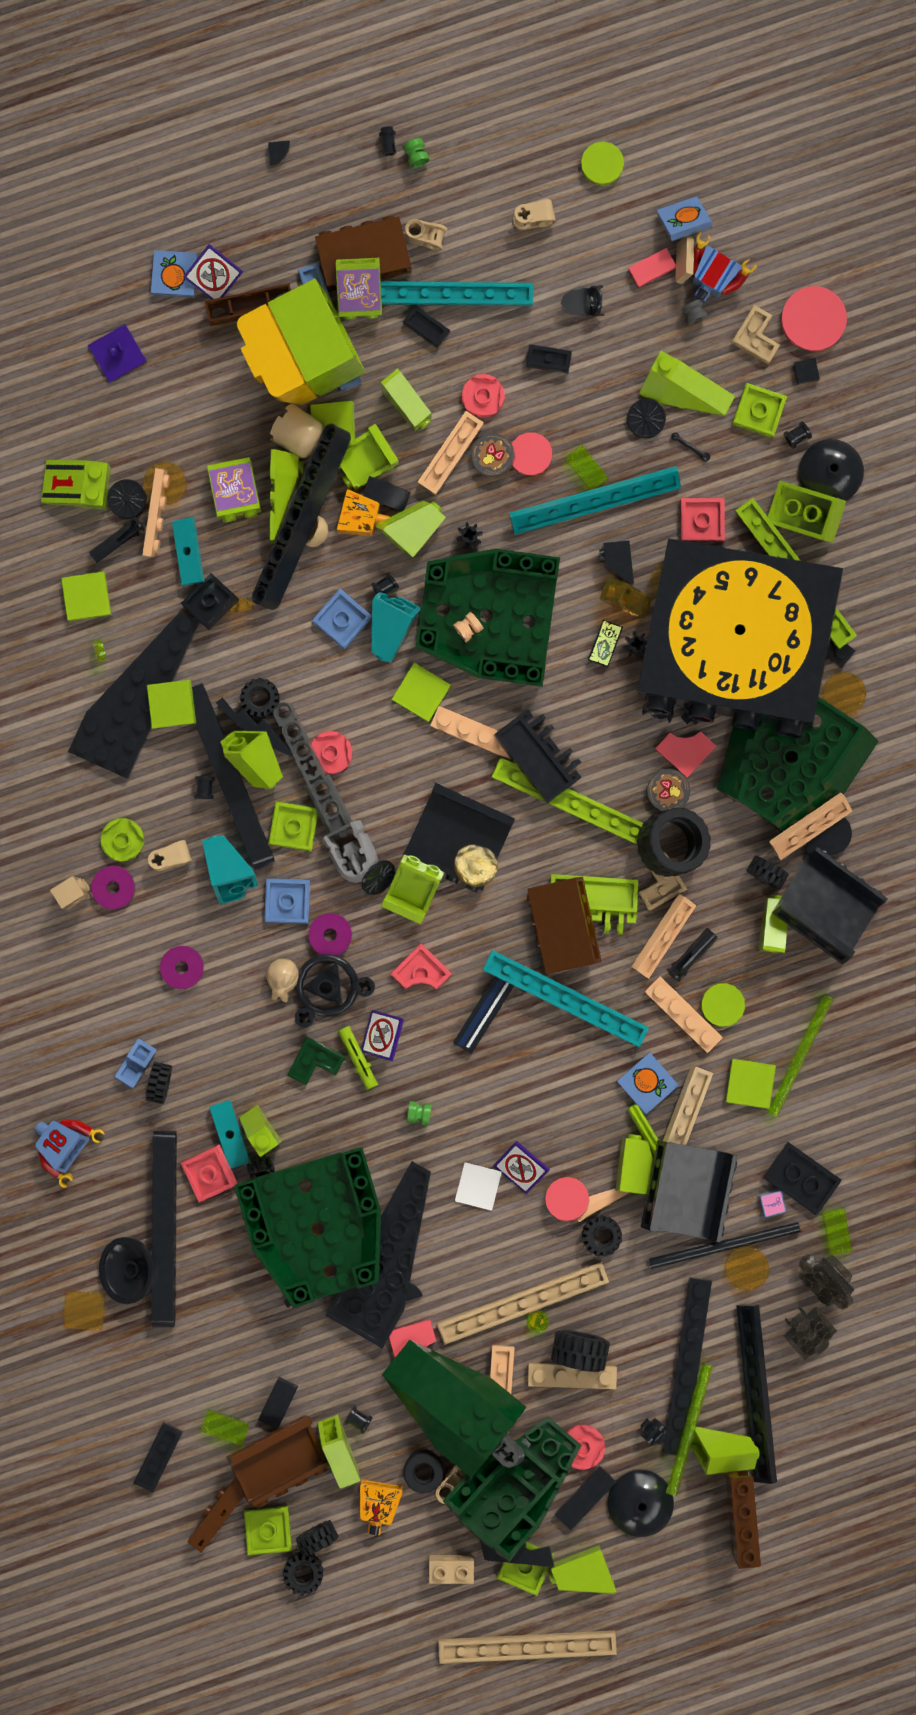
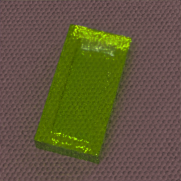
M582 444L565 457V461L589 490L598 488L609 479Z
M845 1208L822 1211L829 1254L836 1255L852 1252Z
M208 1409L201 1432L242 1446L250 1423Z

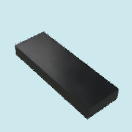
M165 1422L162 1423L134 1480V1484L152 1493L154 1492L183 1433L182 1430Z
M599 1465L556 1511L555 1516L572 1530L616 1483V1480Z

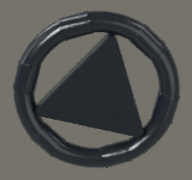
M332 954L317 955L307 960L299 969L295 990L304 1008L310 1009L317 1016L333 1017L347 1011L355 1002L358 995L355 988L358 977L356 971L345 959ZM318 963H334L303 987V981L311 967ZM338 965L343 968L351 982V989L344 1003L342 1002ZM304 990L340 1006L326 1009L316 1007L307 998Z

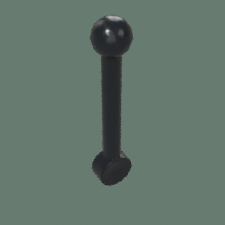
M672 433L671 439L673 441H679L699 454L703 461L710 459L708 452L703 453L679 437L678 433Z

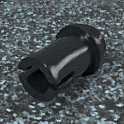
M391 126L382 127L381 132H379V136L382 138L384 156L397 154L394 139L396 131Z

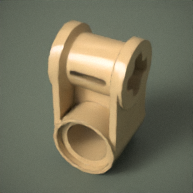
M550 199L521 204L514 212L513 224L519 230L547 227L556 223Z
M412 219L406 224L405 238L409 243L435 251L443 250L442 241L444 233L447 232V227L418 219ZM417 228L420 234L413 236L409 233V230Z
M185 840L155 850L148 857V863L155 871H164L192 862ZM158 855L161 858H164V860L161 861V866H158L156 863H153L154 861H156V856Z
M456 1465L449 1469L443 1477L441 1484L435 1489L436 1497L442 1504H444L443 1500L446 1497H442L439 1491L443 1487L453 1490L466 1476Z

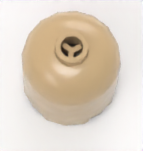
M290 404L285 408L287 412L283 418L278 416L270 432L273 437L270 440L290 453H294L297 457L309 458L315 450L324 427L317 419L295 404Z

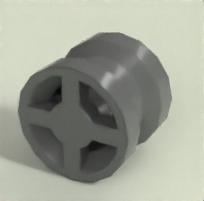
M701 300L693 301L681 309L683 314L687 315L688 325H694L708 317L707 312L702 308L703 303Z

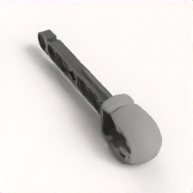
M280 702L277 707H274L273 714L279 727H282V733L307 783L305 787L328 832L322 840L326 848L330 849L329 854L340 875L349 882H362L368 869L378 862L375 848L368 834L364 833L365 828L361 820L352 822L330 775H326L302 724L297 721L299 717L294 707L289 703ZM282 706L289 708L290 712L286 718L279 716V709ZM293 725L299 729L298 736L294 738L288 734L289 727ZM301 745L308 747L309 751L305 757L298 755L297 751ZM311 757H313V760H310L309 762L312 767H317V770L315 771V776L313 774H308L310 767L308 763L303 764L302 761H307ZM322 783L328 789L324 796L318 795L316 791L317 786ZM330 803H334L337 806V812L332 816L326 812V807ZM353 829L354 837L358 839L360 846L355 845L352 841L344 845L345 851L342 855L340 846L334 838L339 836L342 839L349 835L348 830Z

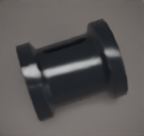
M801 421L799 426L793 430L784 432V437L789 446L794 449L803 440L811 439L812 434L808 426Z
M390 572L377 583H371L376 594L379 592L388 594L394 589H399L397 582Z
M195 776V780H197V793L194 795V798L214 799L212 795V782L215 781V777Z
M369 977L358 979L355 984L356 992L363 997L371 995L375 990L374 981ZM369 981L371 990H366L364 993L361 992L362 987L359 986L360 983Z
M308 1008L299 1009L295 1014V1022L300 1027H309L315 1021V1014ZM308 1012L310 1014L308 1017L310 1022L305 1021L301 1023L302 1017L300 1013L305 1014Z
M354 1405L344 1423H350L364 1434L373 1417L360 1412Z

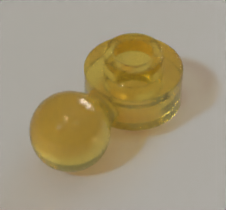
M248 597L239 598V601L221 619L228 618L231 613L255 610L254 602L249 601Z

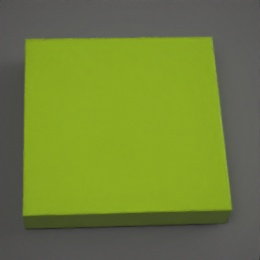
M746 383L732 425L773 438L787 396Z
M353 401L311 405V416L317 419L324 428L328 424H334L348 431L351 435L349 446L355 445Z
M104 571L61 578L67 620L69 622L112 615L106 573Z
M414 663L393 696L392 701L425 721L430 722L450 689L451 684Z
M191 680L147 685L152 729L196 723Z
M276 801L269 845L312 852L318 818L317 809Z
M732 1059L725 1102L770 1109L776 1065Z
M288 1505L244 1509L248 1555L292 1551Z
M526 1542V1547L528 1551L541 1548L532 1543ZM502 1562L496 1579L537 1596L549 1567Z

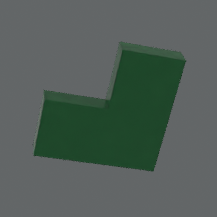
M307 1036L287 1076L307 1085L316 1066L336 1076L346 1056Z

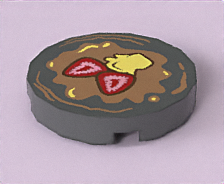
M497 433L486 434L479 438L472 450V462L475 468L488 477H497L507 473L515 460L512 443L506 437Z
M672 769L660 770L654 774L647 786L648 800L659 811L684 807L689 800L691 792L686 777L679 771Z

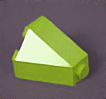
M233 731L221 741L225 757L253 787L271 789L283 778L267 732Z

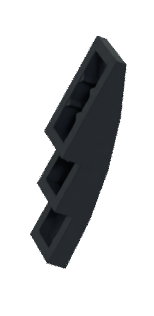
M223 697L216 702L228 717L244 731L267 732L273 750L288 757L293 756L292 752L265 720L257 725L244 709L236 714Z

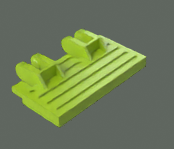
M551 874V883L583 877L593 921L602 922V913H605V934H609L611 928L610 916H618L617 934L620 935L623 934L624 914H627V924H636L638 880Z

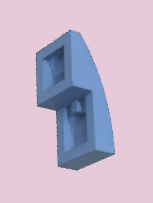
M137 1039L114 1079L133 1090L157 1049Z

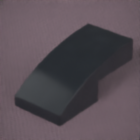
M369 476L362 496L382 504L383 507L402 512L406 508L411 492Z
M278 1377L258 1420L278 1429L298 1386Z

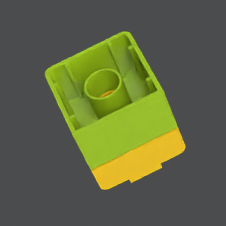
M315 278L268 302V306L264 304L241 316L237 321V327L246 344L240 349L254 378L261 384L265 383L269 393L278 401L304 405L318 398L317 395L322 396L366 373L331 299Z

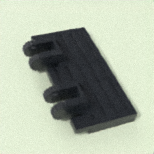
M526 710L496 732L494 737L548 804L582 778L577 771L570 775L568 774L582 762L578 758L564 769L560 762L571 756L573 753L572 749H567L555 758L554 756L561 750L550 737L543 741L541 740L555 728L553 725L547 726L537 735L533 728L543 723L546 717L542 714L528 724L527 722L534 716L529 710Z

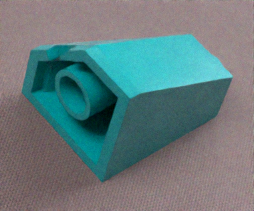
M379 592L372 601L371 652L376 654L379 660L391 663L399 652L422 607L399 596L389 599L387 594Z
M224 835L211 836L206 840H202L211 885L220 905L241 900L246 896V890L249 888L254 889L259 885L253 869Z

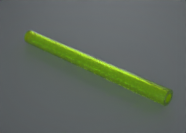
M825 994L823 995L767 1113L778 1117L834 1000L833 998Z
M702 1363L666 1491L667 1494L677 1496L713 1369L712 1365Z

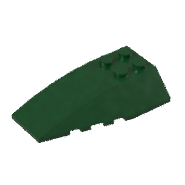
M412 1340L406 1343L382 1373L386 1382L432 1442L436 1450L470 1478L487 1460L526 1409L524 1404L492 1378Z
M549 1417L526 1431L517 1440L514 1439L524 1451V1460L519 1465L505 1467L491 1455L472 1478L466 1475L443 1500L444 1504L466 1528L493 1552L508 1561L515 1556L542 1524L582 1447L579 1442ZM510 1452V1454H511L510 1460H514V1459H513L514 1453H513V1452Z

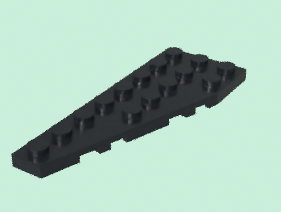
M179 612L85 713L68 750L69 753L129 779L152 729L147 685L174 681L200 624L197 619L182 612Z
M411 1161L381 1215L379 1282L337 1293L325 1315L382 1349L405 1310L431 1176L430 1170L414 1161Z

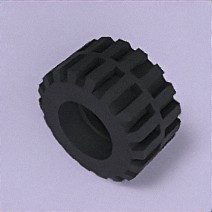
M559 1330L555 1333L551 1359L557 1364L573 1369L590 1372L604 1371L610 1342L602 1337L584 1332Z

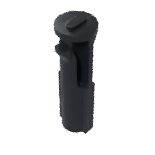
M133 516L134 520L132 522L127 520L122 528L92 549L89 553L95 562L98 563L132 537H138V531L141 529L145 531L140 520Z
M706 928L689 946L687 951L676 962H673L671 964L672 967L670 969L667 968L666 971L672 978L680 982V978L683 975H687L689 968L699 960L718 937L709 928Z

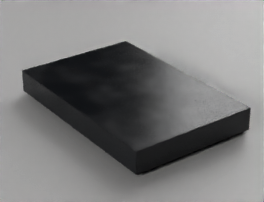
M788 1141L763 1175L764 1179L816 1216L842 1181Z

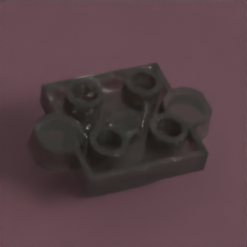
M809 1254L802 1257L799 1262L801 1271L797 1276L802 1280L803 1284L826 1307L835 1304L842 1310L848 1308L853 1303L851 1294L855 1290L849 1284L852 1279L850 1271L832 1254L818 1261Z
M799 1306L800 1313L792 1318L791 1322L785 1318L791 1329L783 1337L805 1361L814 1353L820 1354L829 1346V1340L837 1330L817 1307L807 1314Z

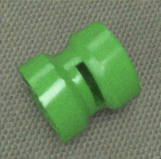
M422 138L410 140L403 145V150L409 157L408 163L410 168L423 166L430 161L428 153L424 150L425 144Z
M410 1101L407 1123L413 1124L420 1121L422 1125L429 1126L432 1104L425 1103L422 1107L417 1102Z

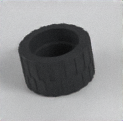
M676 807L659 812L649 817L642 824L637 839L638 854L643 864L659 876L671 877L691 872L700 867L708 857L711 847L709 829L697 813L687 808ZM670 822L679 826L686 835L688 851L682 862L670 860L660 847L659 835L665 823Z

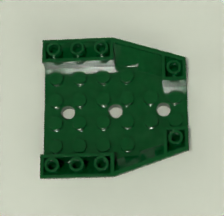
M495 548L427 561L416 648L477 678L543 687L560 557ZM442 604L447 605L450 609L449 613L446 616L439 615L437 613L438 606ZM488 610L492 613L493 617L489 622L481 620L480 614L482 611ZM472 612L484 629L479 633H474L472 638L465 642L453 625L458 621H463L465 615ZM531 616L535 619L536 623L532 628L524 626L523 619L525 617Z
M819 697L816 715L820 717L821 724L819 727H813L812 731L803 730L801 738L780 736L775 733L777 725L759 722L758 730H744L733 726L716 790L733 801L737 800L770 822V826L782 833L839 793L844 795L879 741L863 725ZM788 751H792L797 755L795 763L791 764L786 761L785 755ZM767 787L772 790L773 796L770 800L762 798L761 791L763 788Z
M363 1147L338 1152L234 1185L252 1249L293 1308L315 1302V1299L355 1287L358 1289L379 1282L381 1208ZM304 1179L309 1180L312 1184L311 1190L308 1192L301 1191L299 1188L300 1181ZM316 1222L324 1225V1232L320 1235L314 1234L312 1231V1225ZM326 1266H335L337 1274L334 1277H327L324 1273Z

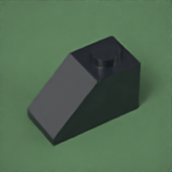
M630 540L603 543L602 549H599L600 562H604V568L627 587H633L634 579Z

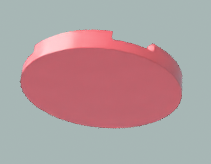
M809 286L796 291L787 300L781 316L782 329L787 339L793 345L810 352H819L832 347L841 338L847 323V313L841 299L831 290L819 286Z

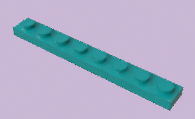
M381 281L382 305L533 307V283Z
M674 466L510 512L514 535L681 489L679 471Z
M491 950L482 969L637 1047L641 1046L649 1027Z

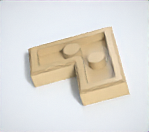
M754 305L734 337L732 344L769 365L780 344L762 334L772 315Z
M651 871L657 882L638 893L647 909L651 911L684 892L687 888L679 875L664 877Z

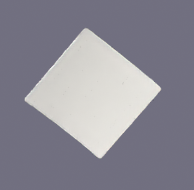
M465 1162L455 1201L492 1210L502 1172Z

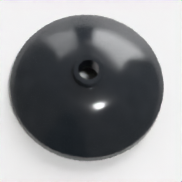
M826 439L813 444L804 453L799 465V479L803 488L845 501L858 491L864 477V466L858 452L848 443L837 439ZM831 465H835L837 467L836 472H832L830 470Z
M121 1237L111 1241L102 1252L99 1262V1277L105 1292L110 1298L121 1304L136 1303L149 1293L154 1281L155 1270L152 1256L147 1247L141 1241L132 1237Z
M643 1469L629 1471L621 1475L609 1491L608 1510L614 1524L628 1535L635 1537L654 1535L668 1524L673 1514L674 1498L667 1482L652 1471ZM640 1503L646 1504L644 1510L638 1509Z

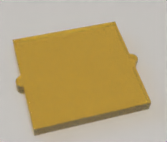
M66 1291L65 1307L63 1308L65 1312L64 1328L103 1330V1319L106 1313L104 1309L105 1293Z

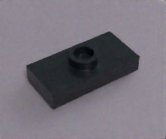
M529 344L526 367L568 374L572 351Z

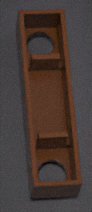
M290 283L205 301L210 326L238 321L241 316L264 304L268 306V302L276 299L278 295L291 291ZM215 308H222L225 311V316L214 318L212 315Z
M234 1477L226 1489L222 1487L215 1496V1499H217L213 1507L207 1506L201 1515L204 1519L187 1541L201 1553L244 1497L236 1477Z

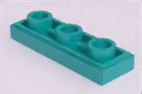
M189 517L172 521L182 585L187 586L205 582L195 518Z
M231 1099L209 1106L230 1168L233 1169L250 1163L249 1154ZM228 1130L234 1132L233 1138L227 1137Z

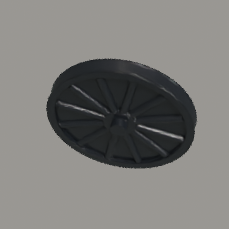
M652 399L638 400L630 407L627 414L629 429L640 438H652L658 435L666 422V414L663 407Z
M123 479L112 485L108 492L107 501L115 515L129 519L133 518V516H138L144 510L147 496L144 488L138 482L131 479Z
M382 860L372 865L362 879L361 886L363 891L368 895H376L384 891L394 879L396 873L395 866L388 860Z

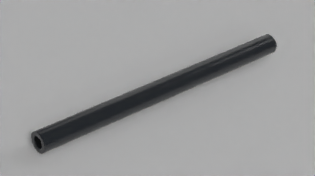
M795 1222L720 1242H713L649 1258L651 1269L801 1233L799 1223Z

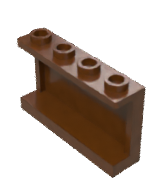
M386 216L382 218V221H365L361 223V226H344L340 228V231H323L319 233V236H315L328 292L337 290L336 260L379 258L380 280L412 272L399 217Z
M575 877L527 889V901L533 912L532 923L536 927L538 935L536 942L542 953L541 965L546 974L602 962L583 877Z
M303 1415L226 1456L249 1506L260 1508L269 1502L268 1499L272 1496L280 1497L288 1492L287 1488L293 1485L298 1487L308 1481L307 1477L313 1474L318 1476L327 1471L326 1467L330 1465L311 1427L313 1423L309 1416Z
M748 1470L726 1472L733 1558L739 1569L760 1567L761 1559L753 1477L748 1476Z

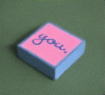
M781 1190L759 1195L764 1217L786 1212Z

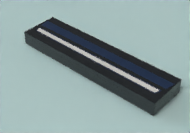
M494 976L453 1043L472 1054L514 986Z

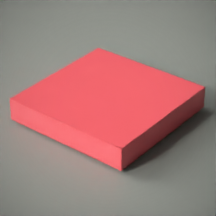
M681 498V540L694 543L725 542L724 498Z
M220 1144L181 1162V1166L199 1203L238 1184Z

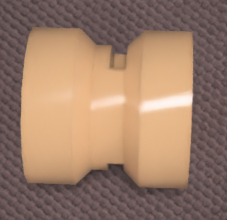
M472 612L465 615L463 621H458L453 625L465 642H468L474 633H479L484 629Z

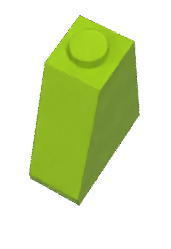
M397 368L381 382L382 393L415 432L419 428L423 430L431 423L432 413Z
M421 501L378 523L376 528L404 554L414 557L446 517L441 513L442 508L435 502Z
M771 894V898H765L758 950L785 953L788 925L772 914V911L782 897L780 895Z
M258 1105L239 1117L248 1140L260 1157L282 1142Z
M628 1134V1138L621 1139L616 1191L647 1195L653 1157L648 1141L641 1140L642 1136Z
M339 1415L318 1422L321 1445L339 1488L352 1486L356 1482L361 1481L358 1466Z
M701 1427L693 1428L689 1444L706 1475L755 1469L757 1459L759 1458V1449L750 1437Z
M599 1545L554 1562L555 1566L550 1567L551 1571L548 1572L552 1585L557 1584L558 1590L596 1593L616 1592L614 1582Z

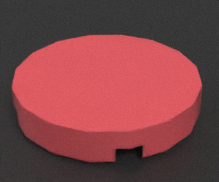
M479 374L465 383L462 390V403L466 411L473 416L488 418L497 414L503 406L505 399L504 388L494 376Z
M524 433L513 441L515 460L512 467L518 473L536 476L543 473L549 467L552 460V448L544 436L537 433Z
M327 731L319 734L311 743L326 774L334 775L340 773L349 766L353 750L350 742L344 735L334 731Z
M570 1177L559 1178L553 1182L548 1188L545 1197L546 1206L551 1215L565 1222L579 1219L587 1211L590 1202L589 1193L584 1184Z
M576 1425L570 1428L567 1433L582 1445L571 1467L586 1470L597 1466L605 1453V1442L601 1433L589 1425Z

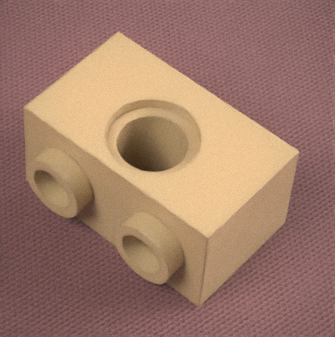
M72 876L50 891L61 909L69 910L90 897L88 891L91 889L84 879Z
M429 1555V1584H474V1555Z

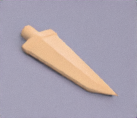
M616 1188L589 1196L588 1209L577 1219L578 1222L584 1221L587 1217L630 1192L616 1191Z

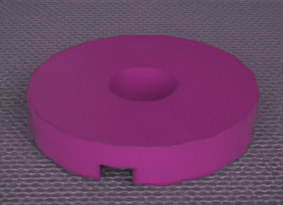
M108 866L96 873L92 880L91 891L93 898L99 905L107 909H119L125 907L131 901L135 894L136 885L132 875L127 870L118 866ZM112 881L119 884V891L115 894H111L108 891V884Z
M326 913L320 915L312 922L308 937L311 946L316 952L339 955L350 945L352 930L344 917L334 913ZM329 928L334 929L337 933L333 941H327L324 937L325 931Z
M177 946L164 954L160 963V972L168 985L176 989H187L200 981L204 973V963L201 955L193 948ZM180 961L188 964V970L184 974H180L176 970V965Z

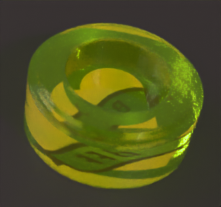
M102 640L93 641L97 661H105L106 656Z
M536 1310L528 1314L527 1325L531 1331L540 1333L547 1329L549 1319L544 1311Z

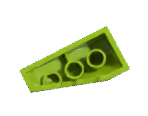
M660 351L639 392L640 396L655 400L663 406L669 405L680 409H693L699 412L722 416L726 415L735 398L727 390L663 351Z
M271 449L270 479L273 484V488L270 491L272 510H270L271 544H274L299 483V475L304 473V461H300V457H297L294 453Z

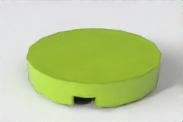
M604 141L590 145L583 153L581 160V169L585 178L599 186L610 185L617 181L624 167L623 155L619 148L612 143Z
M118 818L109 822L103 828L101 846L104 853L111 859L119 862L130 861L142 852L145 844L144 833L141 827L134 821Z
M727 983L715 984L704 993L701 1000V1010L704 1017L712 1024L720 1027L730 1026L737 1023L743 1016L745 999L741 991L735 986Z

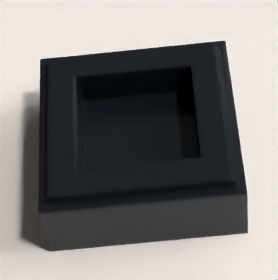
M816 358L794 362L798 385L820 380Z

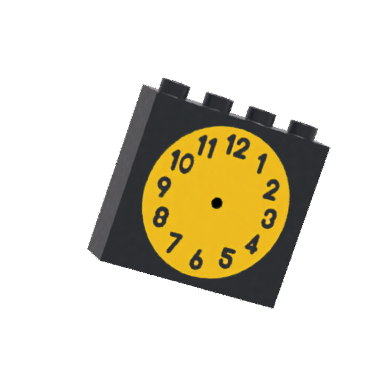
M668 538L637 689L639 700L646 701L644 709L652 713H657L653 709L662 710L661 714L669 715L672 706L689 709L688 718L709 723L714 722L715 714L733 717L731 725L744 730H758L759 722L777 725L775 733L788 738H801L803 730L812 731L842 582L843 568Z

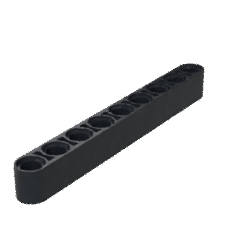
M334 424L325 426L254 588L252 594L253 602L267 609L275 610L280 605L351 440L350 433Z
M203 683L192 687L196 717L195 725L255 870L275 862L274 856L240 772L224 755L221 741L225 736Z
M154 1130L152 1259L155 1270L151 1290V1325L153 1328H174L176 1319L177 1132L172 1130Z

